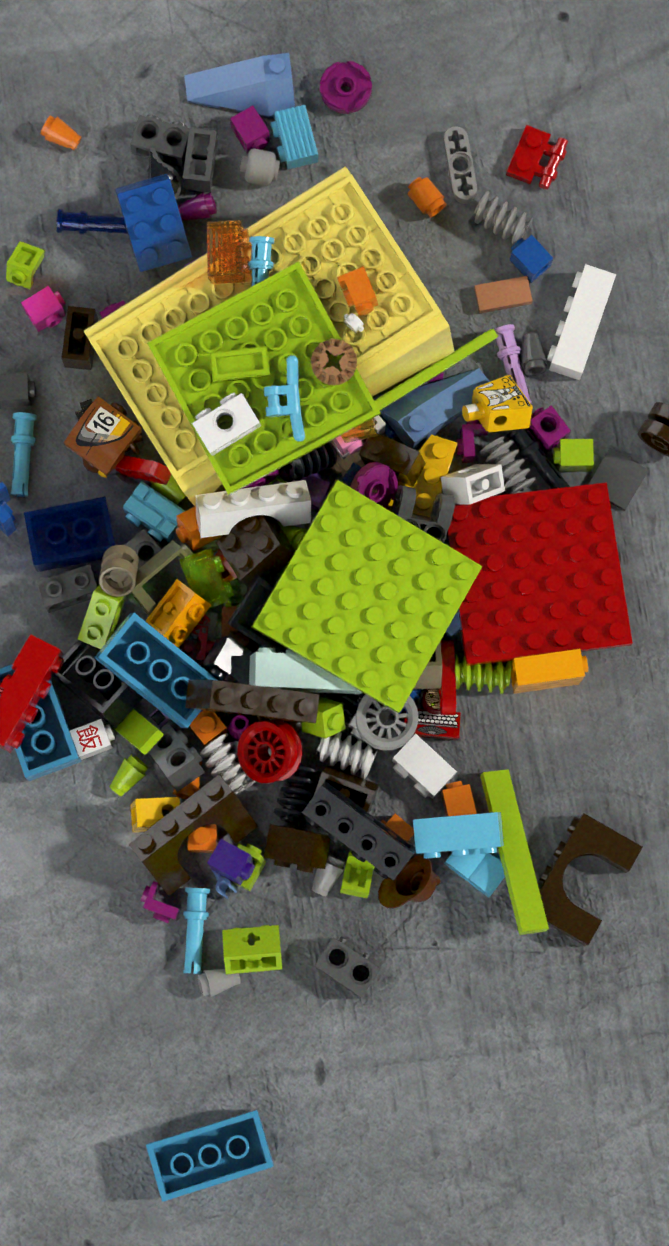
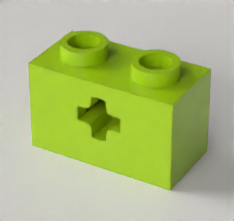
M279 925L222 930L226 974L282 970Z

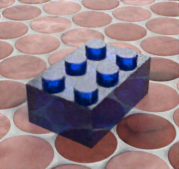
M105 496L24 512L33 565L37 572L101 560L105 551L111 546L116 545L109 505Z

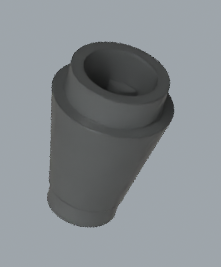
M526 334L522 337L521 367L527 375H540L546 371V366L548 365L547 358L538 334Z

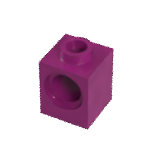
M254 106L230 118L231 129L247 154L254 148L264 149L268 142H270L269 130Z
M552 405L545 410L541 407L531 415L530 427L528 429L536 440H541L542 448L546 453L556 447L560 439H567L571 430ZM549 422L554 426V431L545 432L540 424Z

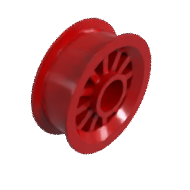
M268 720L256 722L248 726L240 736L237 747L238 760L245 774L256 782L272 783L282 781L291 777L301 763V741L296 731L283 721ZM268 747L271 749V756L268 753Z

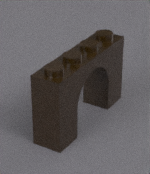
M188 680L185 708L264 716L265 719L288 722L316 723L319 694L218 680Z
M217 775L129 844L168 896L191 879L178 861L179 848L190 833L204 825L217 824L223 827L235 843H238L258 827L233 790L220 775Z
M583 813L580 818L574 816L566 831L571 834L566 843L560 841L554 851L553 856L557 857L552 867L547 865L539 879L543 882L539 891L548 925L578 943L588 946L602 920L579 908L569 900L563 887V875L566 867L577 857L595 856L627 873L632 868L643 847Z

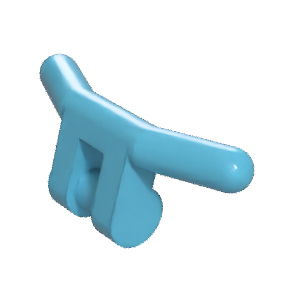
M291 355L287 358V385L264 387V396L268 397L266 417L290 415L294 439L301 442L305 439V432L300 408L298 358ZM287 395L288 406H280L279 396Z

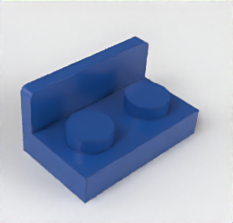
M1 482L0 529L8 537L16 530L13 523L16 519L12 515L13 511L6 504L10 501L7 487Z

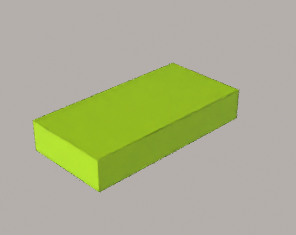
M267 346L210 353L213 382L271 376Z
M134 709L115 729L144 755L164 735Z

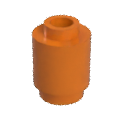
M418 177L408 186L410 191L407 195L424 215L427 214L432 218L446 206V202L443 200L444 196L428 177L424 179Z

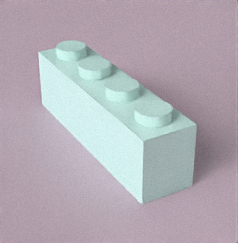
M258 648V652L250 655L249 685L298 692L363 693L289 649L286 650V653H275V648Z

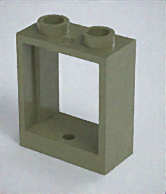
M172 540L137 570L136 584L131 595L148 615L152 613L157 605L143 589L142 585L175 557L179 558L195 579L188 585L191 590L202 597L213 588L200 569L201 564L196 566L192 561V558L195 556L185 544L180 546Z

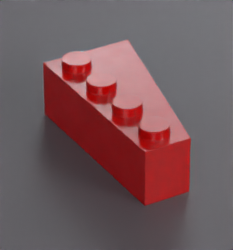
M31 634L12 664V669L15 670L14 674H8L0 684V748L9 753L12 752L13 748L18 749L25 736L22 733L25 725L33 722L38 712V709L35 707L40 697L43 699L46 697L51 687V683H49L53 673L57 674L60 671L65 660L62 658L63 652L61 649Z

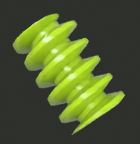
M457 654L455 655L456 690H459L462 682L465 683L467 691L471 690L473 684H476L478 692H481L484 685H487L489 693H492L495 686H498L500 694H503L506 687H509L511 661H507L505 667L503 662H495L494 666L492 663L466 666L465 656L461 663H459Z

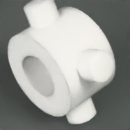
M354 313L344 315V323L353 332L356 333L358 330L362 332L364 330V323Z

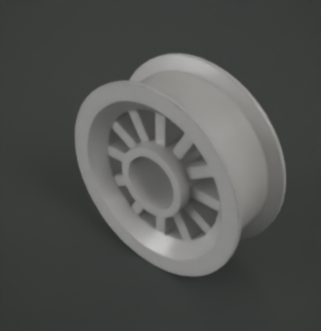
M365 695L360 701L356 712V727L359 735L368 745L379 750H394L402 747L412 738L418 725V710L415 702L409 696L402 708L405 709L406 713L398 714L385 705L381 707L375 699ZM373 704L377 711L372 710L369 707ZM382 712H390L393 714L395 722L391 725H384L380 722L379 715ZM366 713H368V714H370V715H372V716H375V717H373V718H366ZM399 719H407V723L399 721ZM369 723H376L370 729L367 725ZM397 726L402 727L405 730L401 733ZM379 728L380 731L378 736L372 733ZM391 730L397 735L396 737L392 738ZM384 731L387 732V738H381Z

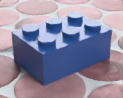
M167 174L115 188L140 272L192 257L172 184Z

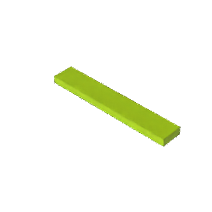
M494 329L486 331L450 355L374 400L379 411L482 349L499 336Z
M509 769L483 772L480 778L489 813L501 812L504 846L498 847L519 935L546 932L549 927Z

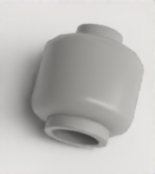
M254 148L249 151L248 156H242L239 172H244V179L248 183L269 186L272 181L277 180L280 160H276L273 152Z

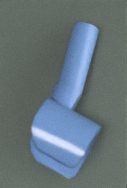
M212 870L217 880L216 891L220 895L228 899L226 895L228 887L237 893L238 888L233 882Z

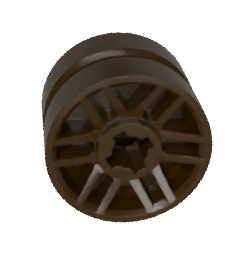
M656 402L648 414V419L640 427L638 436L649 447L668 457L669 404Z

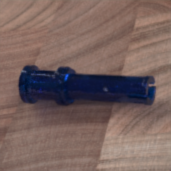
M58 209L57 233L75 231L79 232L80 235H84V233L87 234V231L128 234L123 217L88 215V212L83 210L80 213L63 212V209Z

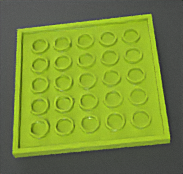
M300 262L287 267L147 343L228 495L381 414L357 368L354 375L347 382L340 385L325 384L313 373L311 357L316 347L321 342L331 338L341 340ZM262 346L268 347L271 376L213 382L210 361L211 352ZM326 352L329 362L323 369L334 366L341 372L339 361L344 354L334 357L329 352ZM291 355L298 358L300 408L305 432V439L301 442L294 439L290 415L266 417L268 397L264 396V387L287 385V358ZM232 393H235L236 396L242 393L260 422L261 427L212 456L192 424L197 421L195 416L205 409L210 408L213 411L220 407V401ZM287 395L279 396L280 406H288ZM223 415L218 420V427L223 430L229 429L233 424V418L229 415Z
M336 480L253 623L252 628L386 707L400 713L482 566L356 490Z

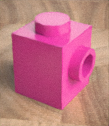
M49 285L21 302L25 313L38 332L46 327L52 328L58 325L63 320L62 317L66 316L63 306L66 305L64 299L58 291L53 293Z

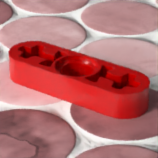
M125 455L114 468L128 477L167 485L172 475L168 467L161 463Z
M441 640L442 682L441 689H439L440 715H455L454 641Z

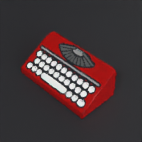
M417 709L418 725L413 736L417 734L419 737L459 740L461 712H456L455 715H433L425 709Z

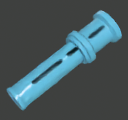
M249 237V243L252 244L251 261H248V267L252 270L251 287L269 278V271H272L274 265L271 262V245L274 244V238Z
M17 412L13 413L12 416L15 420V427L11 441L15 446L10 495L28 497L31 446H34L36 438L33 437V431L37 415Z
M185 887L187 909L183 911V916H185L184 919H187V935L183 973H192V962H194L193 974H202L204 920H207V917H209V913L206 912V901L210 889Z

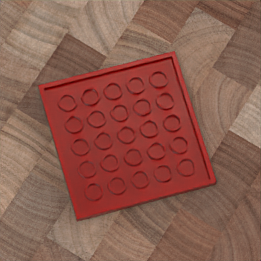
M607 482L490 496L470 505L455 504L451 524L447 532L448 545L482 566L458 609L466 666L511 661L519 657L581 649V652L631 646L633 644Z

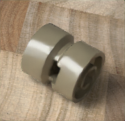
M111 546L105 551L102 558L99 584L107 594L114 597H122L131 593L135 587L138 556L128 546Z

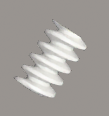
M341 732L336 733L333 737L321 739L316 754L320 753L321 762L330 757L331 766L334 767L338 761H341L340 770L344 771L351 765V774L355 775L361 769V778L365 779L368 776L377 751L374 754L372 753L370 745H367L364 750L362 749V740H358L354 745H351L352 736L349 735L344 741H341Z
M225 733L208 743L201 751L200 756L201 758L210 757L205 765L208 768L215 767L211 775L213 777L217 775L222 776L233 792L238 794L252 786L256 781H247L248 776L245 772L241 771L240 763L235 761L238 757L237 752L230 753L229 751L234 742L224 743L225 738L229 735Z

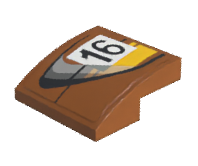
M98 396L76 423L64 441V445L108 476L123 459L126 449L139 436L141 427Z

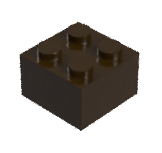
M267 515L251 516L239 521L233 526L229 534L223 535L216 541L239 581L248 586L251 585L256 576L269 582L289 563L296 551L275 518Z

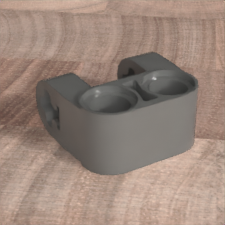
M400 485L396 490L391 512L409 521V523L424 532H427L430 527H435V532L432 536L444 542L455 508L454 496L439 493L435 498L430 517L413 514L416 490L412 487Z

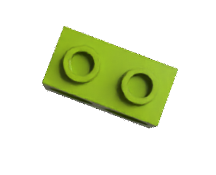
M99 585L92 594L77 640L102 649L115 632L127 595L122 597L111 596L104 592Z

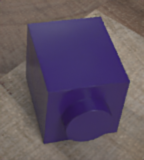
M223 839L220 840L207 862L213 871L240 886L244 879L248 880L255 867L253 865L255 861L249 853Z

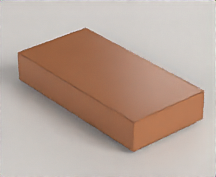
M527 276L474 286L479 314L529 305L533 302Z

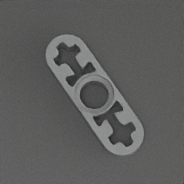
M454 126L445 132L444 150L453 197L461 204H468L476 197L477 183L468 134L463 128ZM453 135H457L458 139H462L459 143V152H455V144L451 141ZM457 159H463L467 162L468 167L464 171H457L453 167V162ZM466 178V188L471 189L468 195H464L462 191H459L461 190V179Z

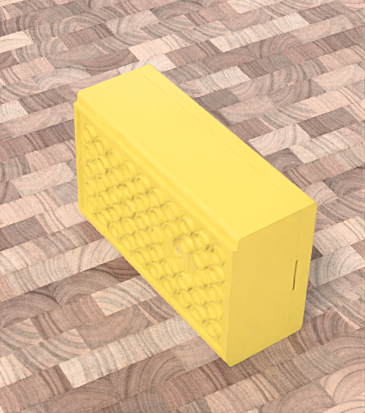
M346 166L84 330L88 340L174 479L195 507V495L226 490L147 343L251 287L252 270L248 267V261H251L252 244L249 243V237L266 236L274 238V244L271 245V262L274 265L272 271H269V277L300 262L341 340H344L353 347L357 357L356 368L373 400L378 399L454 352L449 324ZM364 266L376 295L378 306H375L372 312L359 316L354 305L348 307L343 294L344 290H341L337 277ZM354 313L364 323V330L362 332L359 330L356 333L353 332L344 323V315Z

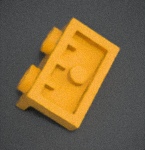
M177 579L145 622L176 647L180 648L208 611L211 604Z

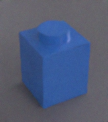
M533 235L529 236L526 240L523 238L519 239L511 247L510 261L524 276L528 277L530 283L551 267L553 257Z

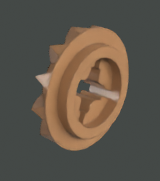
M331 338L321 342L313 351L311 367L313 373L321 382L328 385H340L347 382L354 375L357 367V357L353 347L344 340ZM326 352H329L334 357L344 354L339 361L341 372L334 366L323 369L329 362Z

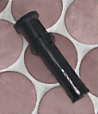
M528 428L512 430L507 435L508 439H513L522 451L520 455L525 459H529L551 489L570 487L543 451L541 440H536Z

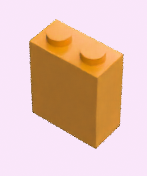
M581 649L514 658L511 663L513 694L579 685L585 677V673L588 672L587 657L581 655Z

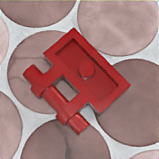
M526 125L506 175L530 185L534 176L541 178L539 187L548 190L551 182L555 181L558 172L556 170L560 161L565 158L567 153L565 148L568 141L560 137L556 145H549L548 142L551 134ZM543 155L550 157L545 167L539 165Z

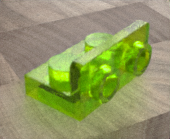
M210 548L180 559V564L190 589L211 604L210 608L223 603L226 608L232 606L231 597L234 596V591L230 581H224L221 572H224L225 569L219 555L215 557Z

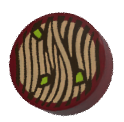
M426 689L421 698L423 708L433 715L440 714L439 689Z

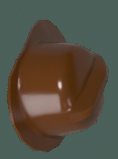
M423 855L416 856L407 862L394 881L389 877L382 881L378 891V899L381 905L386 908H397L409 901L416 903L424 902L433 895L436 886L440 884L441 880L432 870L429 858L424 859Z

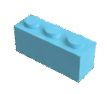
M501 812L413 819L416 854L424 853V859L441 857L442 851H452V856L469 855V849L480 848V854L497 853V847L504 846Z

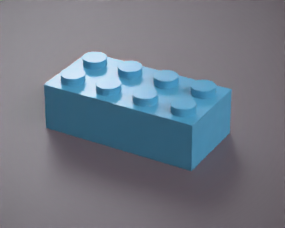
M131 613L125 618L94 657L181 728H188L201 711L185 708L188 680H217L135 613Z
M12 664L0 669V684L8 674H14L15 670L12 669ZM52 678L49 680L51 687L44 699L40 697L35 707L38 709V712L33 722L25 725L22 731L25 734L19 748H15L24 776L28 781L82 762L73 742L70 728Z
M258 1109L146 1145L162 1202L274 1167Z

